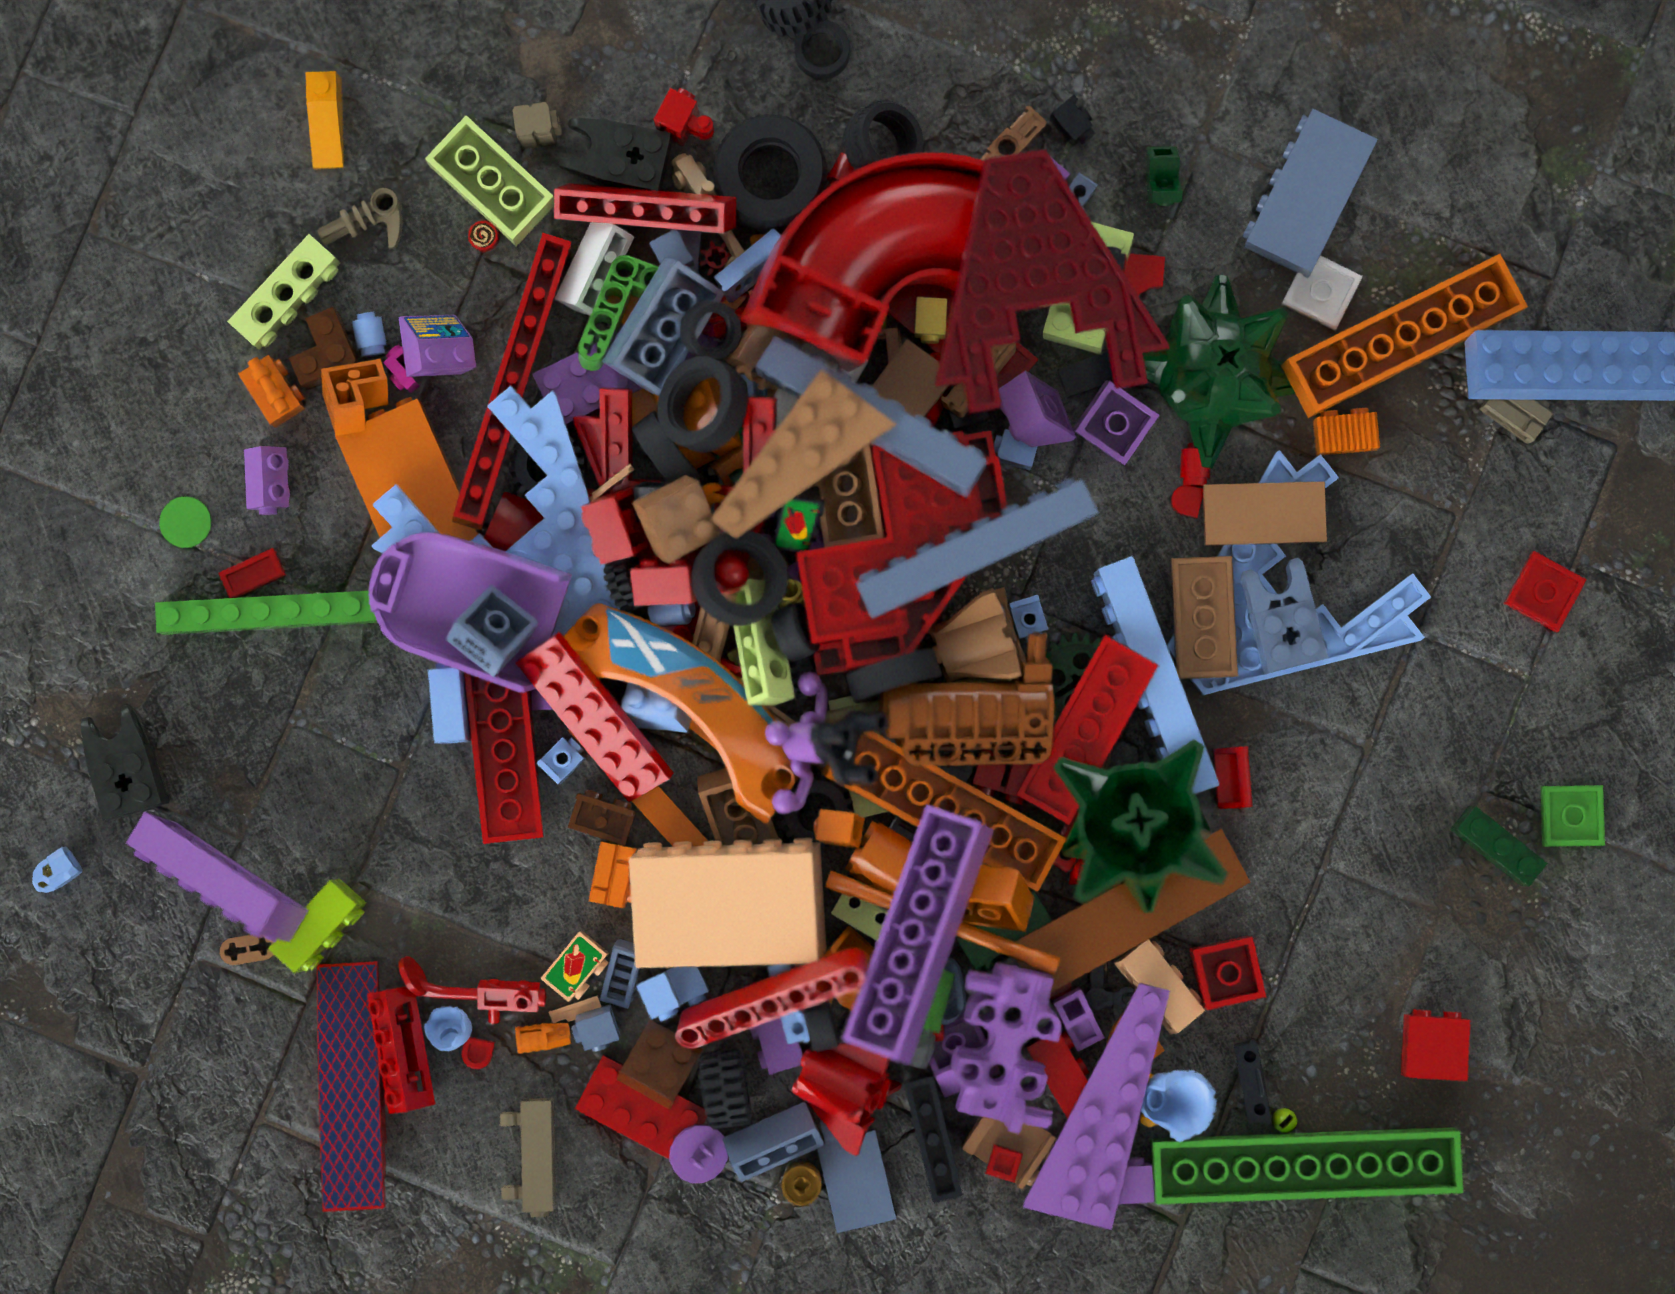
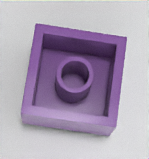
M1106 380L1073 427V430L1120 464L1126 465L1159 415L1121 388L1115 389L1114 383Z

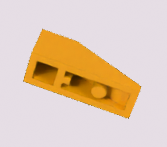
M336 71L306 72V103L313 168H344L342 80Z

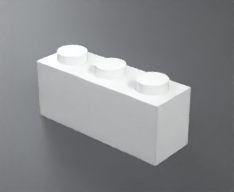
M590 222L555 299L576 312L591 316L612 262L618 256L627 254L634 236L615 224Z

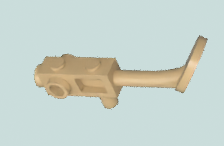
M685 153L680 154L671 161V165L674 168L672 180L677 189H683L685 193L716 195L713 190L714 184L706 179L707 175L704 166L699 161L695 162L691 154L688 156ZM731 230L726 233H719L732 255L725 267L746 251L742 248ZM738 284V286L735 288V291H739L741 289V284Z

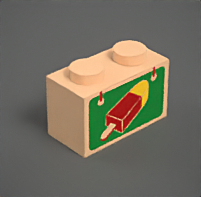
M581 930L541 979L568 1002L573 997L579 1000L590 987L586 982L594 973L596 976H599L609 964L605 958L610 953Z

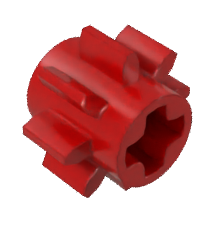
M710 241L711 248L708 251L700 250V254L706 260L701 261L699 266L700 268L708 267L707 275L709 278L714 273L718 274L722 271L728 260L732 257L730 252H726L727 246L725 242L720 247L715 246L714 242ZM718 254L720 258H723L721 259L722 265L716 266L715 262H712L713 255Z

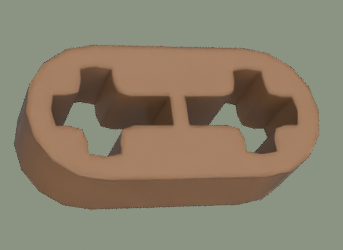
M254 935L230 938L225 940L220 947L221 959L229 965L267 960L275 955L267 950V955H264L263 950L253 951L252 945L262 943V938H265L263 936L258 938ZM265 938L266 942H271V944L273 943L272 941ZM232 943H235V946L238 948L246 946L247 952L237 955V960H234L233 955H228L227 949L232 948Z

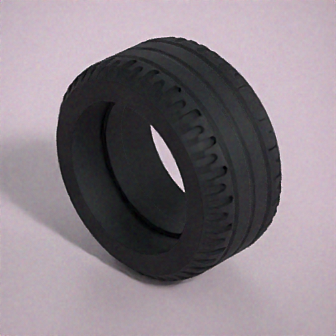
M890 100L873 102L856 112L848 121L843 134L845 154L849 160L848 162L851 163V167L854 170H858L874 162L884 160L875 152L870 142L869 128L871 121L882 123L890 129L898 144V156L923 153L925 147L923 130H921L919 121L916 120L917 118L914 117V114L907 110L906 107H903L902 104Z

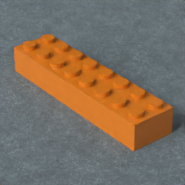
M1498 254L1288 358L1281 367L1307 417L1310 418L1465 341L1476 330H1487L1519 314L1528 305L1501 254Z
M865 732L861 735L856 749L855 765H874L877 769V780L871 785L855 783L852 786L843 787L916 827H919L926 805L988 826L993 829L982 863L992 868L1001 869L1004 866L1015 868L1020 871L1029 889L1036 892L1039 891L1067 838L934 765L916 766L908 763L902 754V747L875 732ZM827 763L821 775L835 782L832 769Z

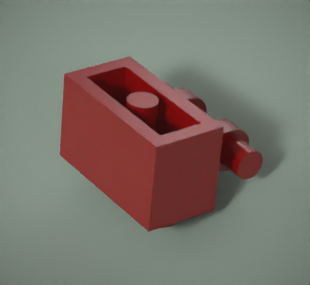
M670 88L654 117L656 130L671 133L673 141L682 146L685 145L690 134L703 141H709L715 134L712 119L707 115L700 116L698 103L694 100L695 96L682 88H679L678 91Z

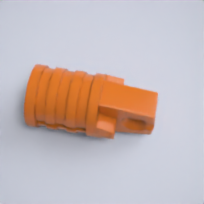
M541 1023L539 1025L515 1027L518 1054L530 1053L532 1051L538 1052L540 1050L546 1051L571 1044L569 1023Z

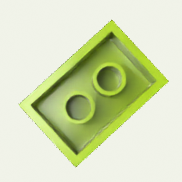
M341 879L329 880L305 907L308 912L291 941L287 942L277 939L268 950L294 973L312 971L324 959L321 953L329 947L333 948L344 937L341 931L350 924L354 925L365 912L362 908L366 902Z

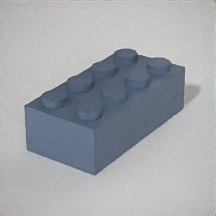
M664 258L602 362L649 393L659 396L668 376L677 366L683 363L689 353L680 335L681 320L687 309L695 303L705 300L720 302L725 292L679 261ZM713 312L706 313L699 319L695 330L696 340Z

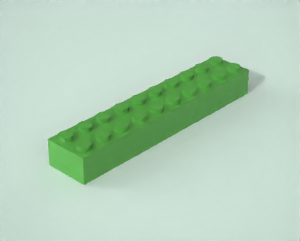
M1453 1127L1191 1137L1182 1142L1176 1141L1175 1138H1150L1154 1199L1156 1204L1463 1193L1460 1131Z

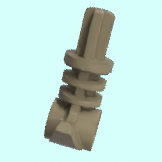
M380 188L372 194L370 203L366 204L363 200L361 201L362 207L357 209L354 205L352 206L353 211L347 213L345 209L340 210V218L317 230L322 242L329 244L349 233L353 238L358 236L357 229L362 227L364 230H367L366 224L370 222L374 226L384 222L387 225L389 249H396L402 234V204L391 189ZM392 198L393 205L389 210L383 211L379 209V204L383 199Z

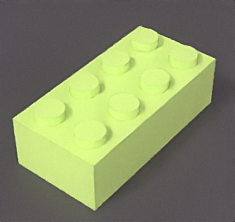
M465 116L425 158L429 166L516 247L554 207V196L468 116Z
M1092 222L1106 246L1121 249V253L1126 254L1128 261L1134 241V233ZM1070 303L1050 306L1043 330V339L1101 354L1106 338L1104 329L1075 333Z

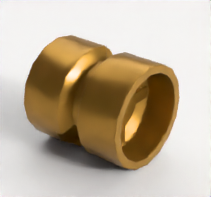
M806 1161L792 1163L783 1174L782 1191L785 1198L798 1206H805L815 1201L821 1191L822 1178L819 1170L815 1165Z

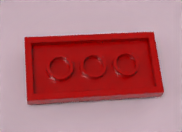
M604 1054L575 1110L669 1159L670 1147L675 1137L685 1128L705 1123L707 1119L705 1108L680 1094L677 1095L671 1108H666L618 1081L617 1077L624 1064Z

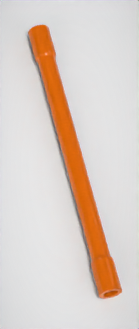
M832 870L825 885V888L849 897H856L889 910L894 897L891 894L859 883L856 879ZM960 922L956 933L957 937L1015 958L1052 975H1055L1061 959L964 922Z

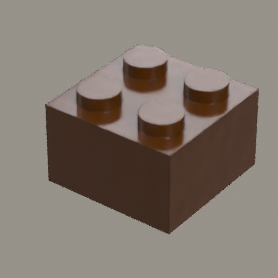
M649 1020L621 1068L617 1080L670 1109L703 1049L700 1047L685 1048L681 1046L676 1040L675 1033Z

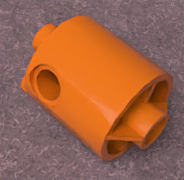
M872 821L861 840L860 845L864 848H856L845 870L849 871V875L864 884L894 896L913 842L882 823Z

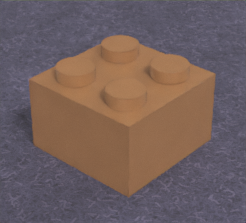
M685 475L633 502L655 556L667 563L712 541L721 534L717 524L711 520L713 514L699 481Z

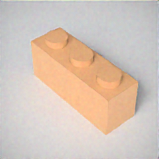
M1148 939L1130 949L1114 964L1135 990L1139 983L1170 991L1162 1025L1170 1035L1177 1034L1205 1011L1200 1005L1202 999L1196 991L1185 986L1182 982L1184 977L1178 968L1174 965L1170 966L1163 958L1165 953L1159 944Z

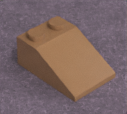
M727 768L697 777L698 793L715 841H722V845H733V841L752 840V844H764L763 841L766 839H779L773 816L765 825L737 803Z

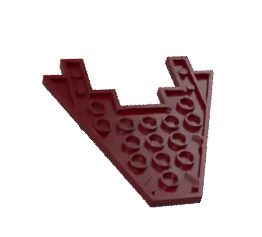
M1046 149L986 158L983 162L935 380L936 387L964 383L969 413L1002 407L991 347L1020 341L1015 312L1070 303L1075 333L1105 330L1115 389L1148 383L1143 354L1169 349V344Z

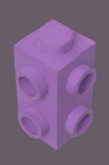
M271 446L245 449L246 507L249 510H259V515H276L277 509L289 507L290 490L288 488L287 470L289 462L286 447Z

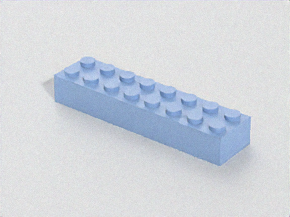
M1133 556L1097 569L1093 573L1094 578L1091 580V584L1096 596L1102 595L1105 606L1102 608L1103 616L1107 625L1113 624L1116 632L1112 638L1159 664L1156 673L1138 703L1139 709L1144 708L1148 720H1145L1144 723L1150 738L1155 737L1159 748L1155 749L1158 761L1194 739L1204 745ZM1204 748L1192 789L1194 794L1219 785L1206 748Z

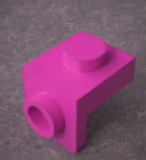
M398 344L386 354L388 359L383 363L393 373L388 378L400 391L406 388L412 393L420 385L413 377L406 376V369L401 365L404 361L403 347Z

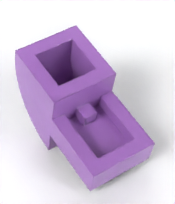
M1079 987L1052 1000L1058 1012L1057 1014L1077 1052L1104 1039Z

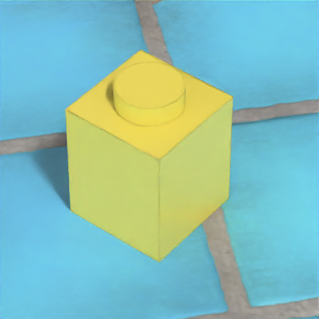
M917 297L914 338H921L922 343L928 344L939 343V339H945L947 298Z

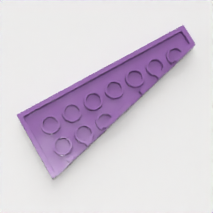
M1143 983L1138 984L1114 1033L1111 1035L1105 1050L1025 1198L1024 1208L1112 1230L1168 1001L1169 990Z

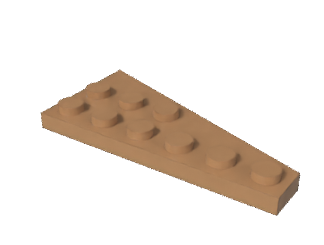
M821 369L711 520L736 539L767 518L768 515L782 505L787 504L796 495L818 482L861 449L873 443L875 439L897 426V424Z

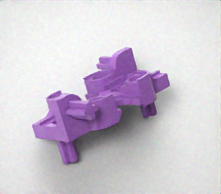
M996 962L992 975L969 971V974L966 976L965 988L978 992L970 996L967 1002L964 1021L985 1027L988 1031V1039L979 1048L956 1045V1048H954L951 1067L957 1080L961 1083L956 1102V1108L959 1112L998 1119L1005 1123L1010 1132L1020 1133L1022 1124L1048 1129L1049 1125L1051 1126L1052 1111L1025 1105V1100L1038 1098L1043 1093L1048 1078L1044 1071L1045 1065L1037 1061L1026 1060L1021 1055V1047L1029 1038L1038 1037L1058 1042L1061 1022L1053 1009L1048 1005L1054 980L1051 974ZM985 1005L991 1006V1010L987 1014H978L981 1007ZM1010 1007H1018L1021 1011L1019 1018L1015 1021H1008L1004 1017L1006 1010ZM1049 1018L1046 1026L1037 1027L1041 1019ZM966 1064H975L972 1071L968 1073L962 1072ZM1000 1064L1004 1066V1073L1000 1078L993 1079L989 1077L988 1072L993 1065ZM1033 1076L1029 1084H1021L1024 1077Z

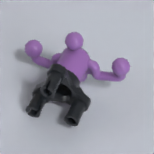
M814 672L802 674L798 680V688L804 695L812 696L816 694L815 713L810 711L804 713L800 723L791 724L789 728L783 722L775 721L769 724L765 730L767 741L772 745L783 746L785 754L791 760L793 773L801 778L795 795L790 790L782 789L773 796L772 804L774 809L783 814L798 811L804 806L813 781V773L810 770L811 763H828L832 769L834 780L839 786H852L855 783L871 785L877 780V769L874 765H855L856 749L861 735L865 732H885L888 728V718L885 717L884 713H865L863 710H850L842 719L835 723L825 722L828 691L825 685L821 683L820 677Z

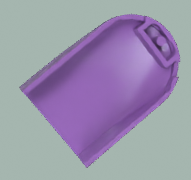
M434 532L418 533L391 545L381 555L371 575L369 602L371 611L374 612L381 627L380 630L398 647L524 693L535 689V687L515 662L521 656L553 636L572 574L515 554L450 535ZM491 584L539 621L530 640L495 677H492L446 640L455 621Z

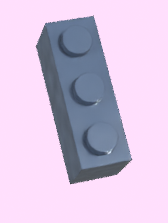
M806 1101L722 1138L731 1166L740 1182L824 1146L817 1124Z

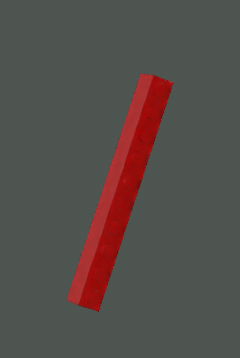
M542 233L488 405L510 386L524 398L570 253L571 241ZM488 405L452 515V522L482 531L512 436L488 408Z

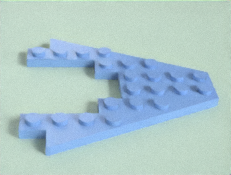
M510 386L488 405V408L547 476L525 494L526 498L540 512L544 519L505 552L572 574L553 633L555 635L560 631L564 636L593 604L602 603L619 610L620 607L617 608L614 605L615 600H611L609 596L611 593L610 590L607 591L606 589L608 583L604 581L606 574L603 572L606 566L605 564L601 565L599 559L594 555L589 529L584 526L582 521L583 511L581 506L591 501L556 393L552 390L534 407L530 408L517 391ZM397 484L372 504L392 526L388 532L372 545L375 550L384 553L391 545L410 535L427 532L440 533ZM480 533L471 540V542L492 547Z
M1279 450L1272 457L1258 483L1325 482L1326 488L1339 477L1321 454L1296 472ZM1277 544L1223 545L1217 557L1232 556L1238 677L1190 680L1202 695L1421 641L1425 637L1408 615L1430 599L1431 596L1412 573L1342 627H1340L1322 604L1316 608L1328 658L1264 674L1249 618L1250 614L1241 583V574L1247 570L1256 572L1264 589L1269 593L1277 594L1263 576V573L1286 557V555ZM1286 629L1287 633L1282 635L1284 642L1289 641V645H1292V640L1295 639L1294 633H1290V630ZM1173 634L1169 643L1167 644V648L1169 653L1175 659V641Z

